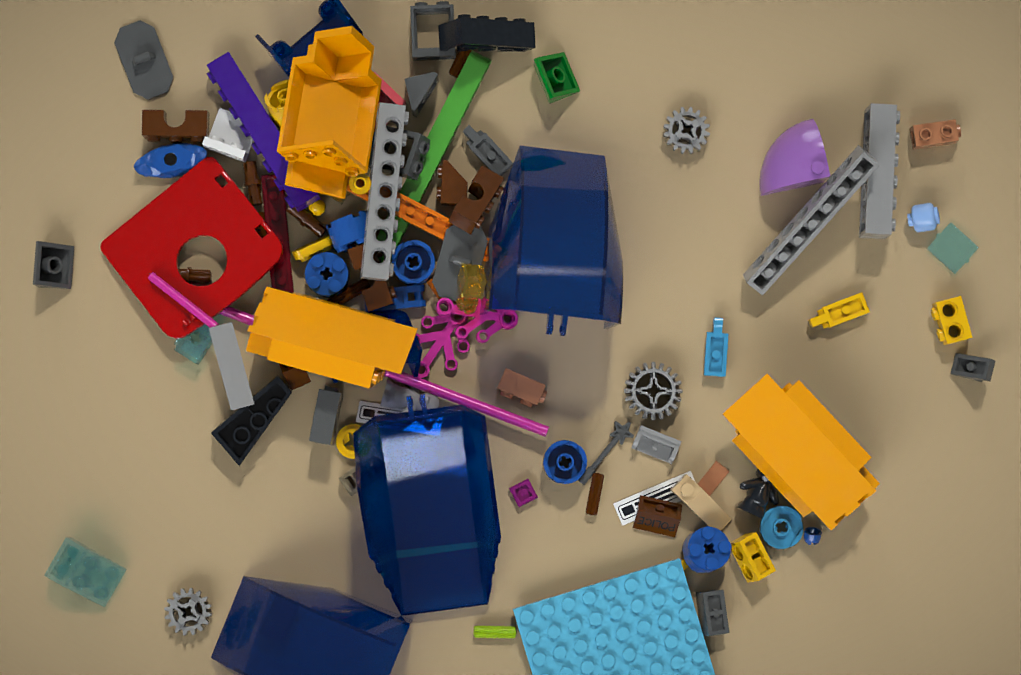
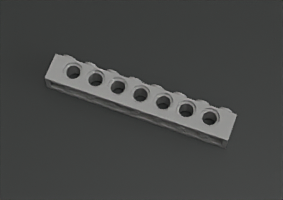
M381 102L377 105L361 279L387 281L389 276L393 275L394 264L390 263L391 255L395 254L396 242L392 241L393 233H397L398 220L394 219L395 211H399L400 198H397V189L401 190L402 177L399 176V169L403 168L405 158L404 155H401L402 146L406 145L407 133H403L404 125L408 124L409 112L405 111L406 105ZM388 122L395 123L397 131L394 133L389 132L386 124ZM392 144L395 148V153L387 154L384 151V145ZM382 166H390L393 174L391 176L384 175L382 173ZM380 188H389L391 192L390 197H382L380 195ZM378 209H386L389 214L388 218L385 220L380 219L377 214ZM377 230H382L386 233L385 241H378L376 239L375 233ZM374 252H381L384 255L383 263L374 261Z
M858 145L743 274L746 282L763 296L879 167L876 159Z

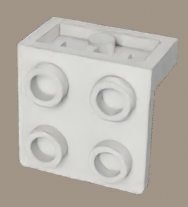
M220 108L209 137L205 136L202 145L208 150L246 163L253 140L251 136L246 138L240 128L243 124L239 118L235 120L230 111Z

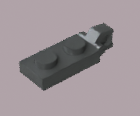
M470 125L463 130V133L469 139L466 144L488 169L502 176L514 165L486 133H483L481 130L476 132Z

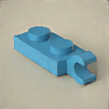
M714 317L713 332H706L704 376L726 377L729 334L722 333L723 318Z

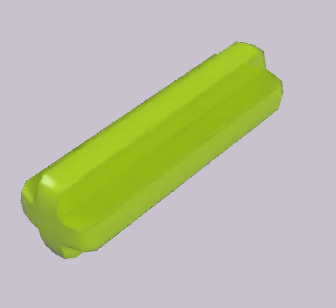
M474 626V637L515 638L516 627Z

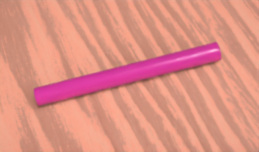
M154 272L148 276L152 283L211 328L219 325V323Z

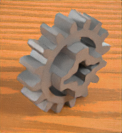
M681 107L679 114L674 110L672 112L673 118L668 116L666 119L670 124H664L663 126L664 129L668 130V132L663 134L664 137H669L667 145L673 143V151L680 148L681 154L685 152V149H688L690 154L693 153V148L699 151L701 149L700 143L704 145L707 143L704 137L710 136V133L705 131V129L710 127V124H704L707 117L703 116L700 118V110L693 113L692 107L689 108L688 112H685L684 107ZM684 117H691V118H693V119H695V120H693V121L685 120ZM676 122L678 130L673 134L672 127ZM683 126L685 128H691L690 135L688 133H682ZM700 127V128H701V134H700V137H699V139H698V138H697V135H696L695 133H696V129H698V128ZM679 141H688L689 144H682Z
M183 588L181 589V595L176 592L173 593L174 600L167 599V602L171 605L164 608L165 611H169V615L165 616V619H171L168 626L175 625L176 633L183 630V635L186 636L190 630L191 634L195 635L196 628L203 631L202 624L208 625L210 623L206 617L212 616L211 612H207V609L212 607V604L205 603L208 599L207 596L200 597L202 591L199 590L194 594V589L190 588L188 593H186V590ZM184 597H192L189 600V602L185 604L179 601ZM198 603L202 606V614L198 611ZM183 607H192L191 612L193 615L186 617ZM174 609L178 611V621L175 618ZM189 620L198 622L194 626H185Z

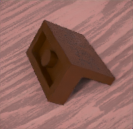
M640 495L633 528L675 537L681 520L682 504Z

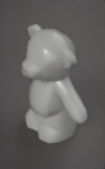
M387 380L380 406L404 409L397 414L396 421L401 422L415 411L423 415L426 421L431 422L433 420V416L439 409L438 396L430 393L420 394L417 388L409 385V389L400 387Z

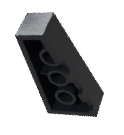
M469 14L458 15L457 19L438 25L440 51H448L451 48L457 47V51L478 49L479 52L496 50L497 47L498 52H525L536 48L534 22H526L524 18L508 21L507 17H497L493 20L489 19V16L471 18Z
M277 375L252 396L254 405L237 409L211 431V434L239 466L292 393L291 389Z

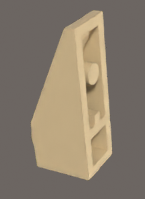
M684 474L670 489L707 526L722 530L732 520L687 474Z

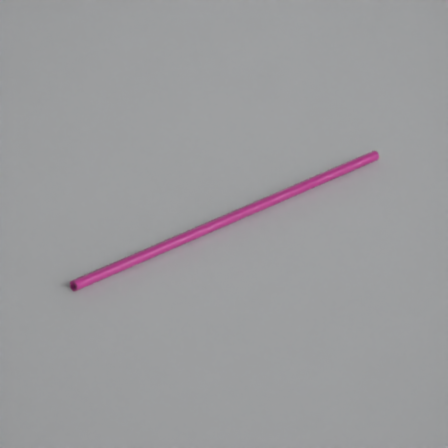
M229 306L220 313L223 316L247 325H253L254 315ZM387 370L385 372V377L544 437L547 435L549 426L403 371L402 374Z

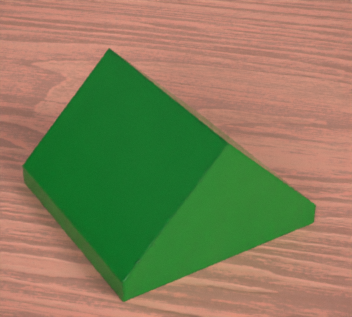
M565 52L534 59L533 65L549 104L580 92Z

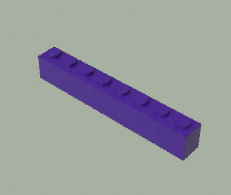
M227 52L207 64L209 72L206 73L212 84L217 82L220 90H218V93L224 102L228 100L232 107L229 108V111L235 120L237 118L241 120L243 124L240 126L246 138L251 136L254 141L251 146L256 154L263 155L265 159L262 162L268 173L273 171L276 176L273 181L280 191L284 189L288 195L285 197V200L290 208L295 207L300 212L318 201L320 197L316 192L285 185L289 161L285 160L277 152L280 132L230 53Z

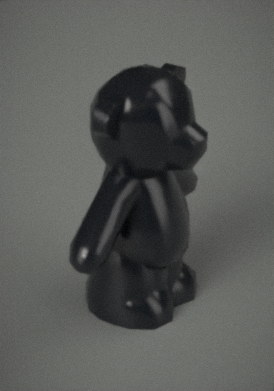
M757 469V478L743 481L740 484V489L747 490V496L742 503H739L737 508L763 519L769 499L773 505H778L779 498L772 483Z

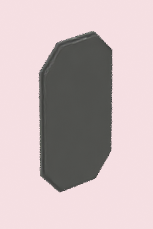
M141 20L121 27L114 44L133 93L147 100L167 93L173 80V74L155 28Z
M455 225L446 229L432 280L440 297L461 302L474 293L488 242L481 227L479 229L475 227L472 234L465 232Z

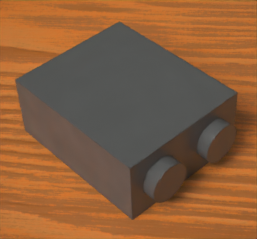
M325 386L324 390L319 389L309 441L334 445L343 394L339 393L338 388Z

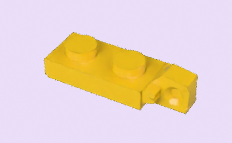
M861 292L822 307L820 310H817L818 316L809 319L808 322L811 328L821 324L824 329L831 328L867 314L870 310Z

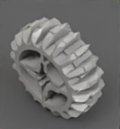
M655 362L651 363L650 369H648L647 363H643L644 371H641L637 366L635 370L638 375L636 376L634 373L629 374L634 379L633 382L625 381L626 385L631 386V389H624V393L631 394V396L625 398V401L632 400L633 404L629 406V409L636 406L638 409L635 411V415L643 411V419L647 418L648 413L651 414V420H655V414L657 413L659 418L663 419V411L669 416L672 414L669 407L675 410L678 408L673 401L681 402V398L676 397V393H683V390L676 389V386L682 383L681 381L675 383L673 381L678 374L674 373L670 376L668 373L672 370L671 367L663 371V363H660L658 369H656ZM650 374L648 386L636 388L638 380L642 376ZM657 374L663 376L668 381L670 388L661 387L658 384ZM653 380L654 386H656V388H658L659 391H664L655 394L654 402L653 397H651L650 394H648V392L642 391L650 389L653 385ZM636 394L648 397L650 409L638 401ZM660 395H670L666 405L656 409L658 397Z

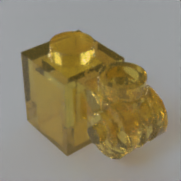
M461 264L457 279L460 294L456 299L459 311L472 314L476 311L478 298L482 299L487 280L483 265Z

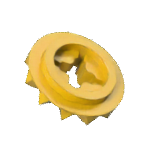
M357 424L343 427L336 437L337 449L343 456L350 459L362 457L368 452L371 445L368 431ZM349 433H351V435H353L354 438L362 437V439H360V441L357 442L358 450H356V448H354L353 445L345 446V444H347V442L350 441Z

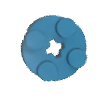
M775 506L767 510L763 519L760 520L759 532L769 546L776 549H786L796 545L803 535V522L799 513L793 508ZM784 521L787 531L778 533L776 524H781Z

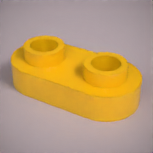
M326 235L292 251L295 260L300 259L301 262L311 259L313 257L312 254L317 251L321 253L329 251L333 248L329 235Z

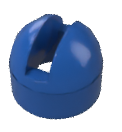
M815 527L805 528L804 541L808 545H811V543L816 545L820 542L822 531Z

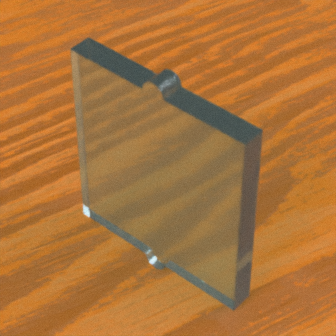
M950 222L941 233L936 235L937 238L927 247V250L955 274L964 263L969 262V258L979 247Z

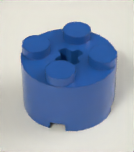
M366 210L359 211V215L356 217L350 214L332 221L331 225H326L334 249L338 253H346L348 249L356 247V244H364Z
M406 241L400 244L395 249V254L392 255L393 271L397 278L405 284L421 285L427 282L435 271L436 261L434 253L422 241ZM417 258L419 265L411 268L408 261Z
M323 252L314 255L307 263L305 280L310 289L317 295L331 298L341 293L348 286L350 279L349 269L340 256L330 252ZM329 270L333 276L325 280L322 273H326Z
M569 440L555 442L544 454V471L556 483H573L580 479L586 470V454L582 447L575 442ZM562 456H565L566 459L570 458L569 468L565 469L564 466L559 465V462L562 461Z
M710 526L703 527L688 535L682 545L683 559L691 570L697 573H709L721 568L728 561L732 546L727 536L721 530ZM705 546L708 548V554L704 552Z

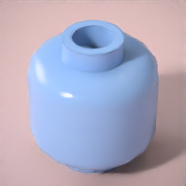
M932 203L914 205L911 208V213L907 214L909 227L913 226L914 230L918 233L935 230L937 224H940L938 207H934Z

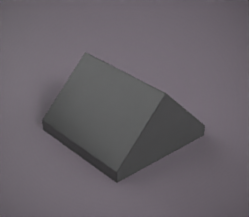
M436 72L404 79L412 114L416 118L439 82Z
M36 241L33 285L43 288L71 289L74 246Z

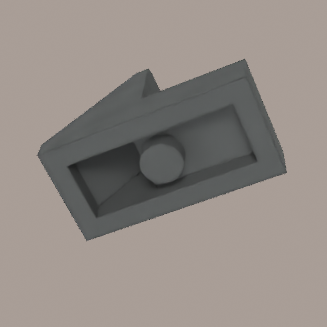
M955 353L950 374L978 382H991L995 360Z

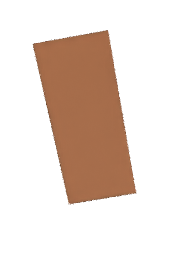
M715 461L698 485L710 496L730 471Z

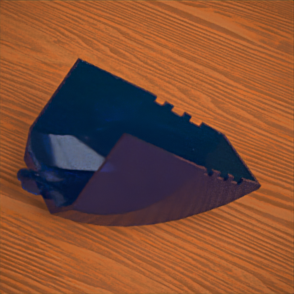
M519 146L494 218L489 227L480 315H485L491 310L547 314L546 334L549 335L553 332L554 315L561 316L560 336L566 335L568 317L604 321V329L620 325L623 304V259L605 156Z
M420 394L419 398L422 410L414 411L412 397L406 396L408 412L374 416L353 433L356 484L368 555L374 561L377 572L384 579V585L391 592V597L401 616L488 605L492 587V576L495 572V561L498 557V545L501 541V531L486 417L463 405L427 409L425 394Z
M243 576L211 658L234 675H390L413 620L334 588Z

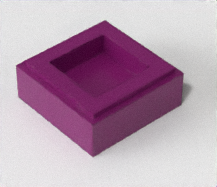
M529 479L509 488L518 507L538 498Z

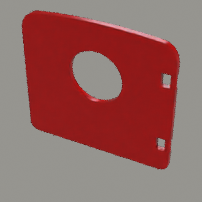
M214 157L204 158L104 239L100 246L102 253L162 331L175 339L188 336L202 327L204 323L148 279L152 272L213 319L264 277L280 261L283 254V245L280 239ZM220 175L228 182L223 188L216 180ZM260 226L268 233L263 238L256 231ZM199 236H209L217 239L224 246L227 254V265L224 273L217 281L206 286L189 284L183 279L178 269V257L181 249L188 241Z

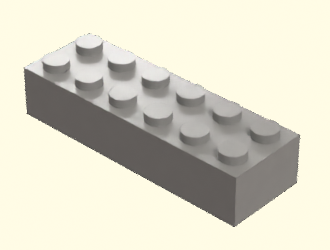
M871 103L865 109L863 149L876 159L879 167L861 185L859 238L886 239L895 231L896 220L892 219V211L896 210L897 204L896 197H893V189L897 188L898 181L897 176L894 175V167L898 166V154H895V145L899 144V132H896V124L900 123V111H897V105Z

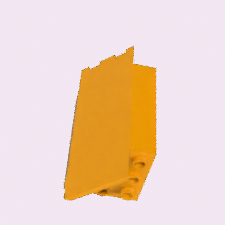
M353 26L316 31L313 44L308 45L307 55L293 57L277 152L285 160L289 161L285 185L345 199L348 177L368 172L377 105L382 79L371 70L375 46Z
M266 286L262 303H259L254 314L253 325H250L247 330L251 333L246 351L265 356L269 361L361 387L371 388L380 383V380L383 381L386 370L402 374L418 329L396 323L393 319L304 294L289 293Z
M766 374L723 413L726 419L737 429L735 432L738 435L732 441L803 517L813 511L832 530L845 516L850 515L866 498L877 491L875 488L880 483L864 467L872 457L800 380L793 385L789 382L781 389Z

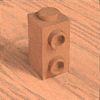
M956 119L913 125L910 128L912 148L914 150L955 144L959 141V137H961L960 125H956Z
M507 368L497 387L501 391L500 395L509 399L515 396L521 399V404L532 408V405L537 406L538 402L543 403L548 392L544 390L545 384Z

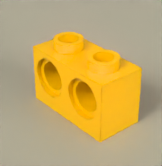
M961 296L932 304L931 315L934 321L937 320L939 327L936 330L940 342L943 341V345L973 338ZM944 305L951 307L952 315L950 317L943 314L942 309ZM950 326L957 328L958 335L956 338L949 335L948 329Z
M757 532L744 534L730 542L732 546L731 551L747 582L760 581L776 571Z

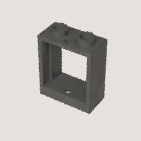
M448 1L436 2V5L418 2L415 3V6H410L413 61L455 59V47L448 51H440L439 48H418L417 15L448 14L449 21L454 20L453 4H449Z
M386 126L387 130L391 133L397 131L395 127ZM403 130V133H407V139L414 140L405 168L399 169V176L417 181L419 174L423 170V162L429 151L431 140L421 133ZM390 144L384 145V151L386 153H388ZM372 148L371 157H370V159H369V166H368L369 168H371V165H372L373 148ZM382 166V173L393 174L390 166Z

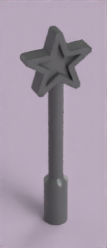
M617 421L614 422L616 430L609 435L614 438L595 462L585 470L582 477L578 479L583 485L587 483L593 473H595V469L618 441L622 445L625 437H634L628 431L630 422L623 426Z

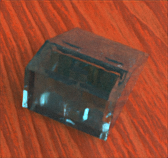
M66 537L44 576L106 607L127 569L72 537Z

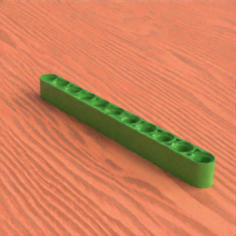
M473 50L471 51L427 137L431 140L430 148L425 156L423 170L419 174L418 180L407 178L399 193L418 203L421 202L438 169V165H440L490 66L491 59ZM395 216L394 220H398L397 233H393L392 241L396 242L397 248L410 223ZM380 230L376 239L378 241H385L386 233ZM384 255L383 257H380L382 263L384 261Z

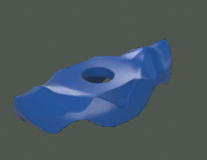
M191 143L162 145L138 159L134 164V169L137 173L146 177L174 178L182 176L207 157V150L203 146ZM169 153H173L177 157L176 163L172 166L167 165L164 160L165 156Z

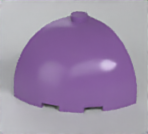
M814 119L805 120L790 127L769 148L760 171L761 196L821 184L830 177L823 141Z

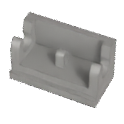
M641 425L631 448L672 464L682 441Z

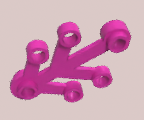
M486 288L482 293V298L490 302L496 312L489 311L475 293V290L472 295L467 297L475 308L454 305L449 298H441L435 306V310L440 316H448L451 313L474 317L466 325L459 326L455 330V336L459 340L465 339L469 332L486 320L496 322L486 330L482 329L476 334V340L482 344L486 343L490 336L501 328L510 330L518 323L517 313L513 309L505 308L493 288ZM490 291L493 295L492 298L486 297L485 293ZM440 305H446L447 311H442ZM504 316L510 317V323L504 321ZM463 329L465 336H460L458 330ZM480 333L486 335V340L480 339Z
M451 313L448 316H424L422 318L421 324L425 329H430L435 324L447 323L442 331L421 335L416 333L420 341L418 344H413L412 346L414 347L420 346L421 343L435 341L424 359L413 365L412 371L416 377L423 379L429 375V366L442 346L444 347L446 357V369L454 371L458 367L457 360L454 358L450 335L455 328L457 329L459 326H464L467 323L468 316H462L458 321L454 319V314ZM426 318L432 320V324L430 326L424 325V320ZM459 329L458 334L460 336H465V331L463 329ZM466 338L459 340L457 343V349L461 353H466L470 349V344ZM464 342L468 347L466 350H461L459 345ZM453 360L455 367L449 368L447 366L448 361ZM419 366L425 367V373L419 374L417 368Z

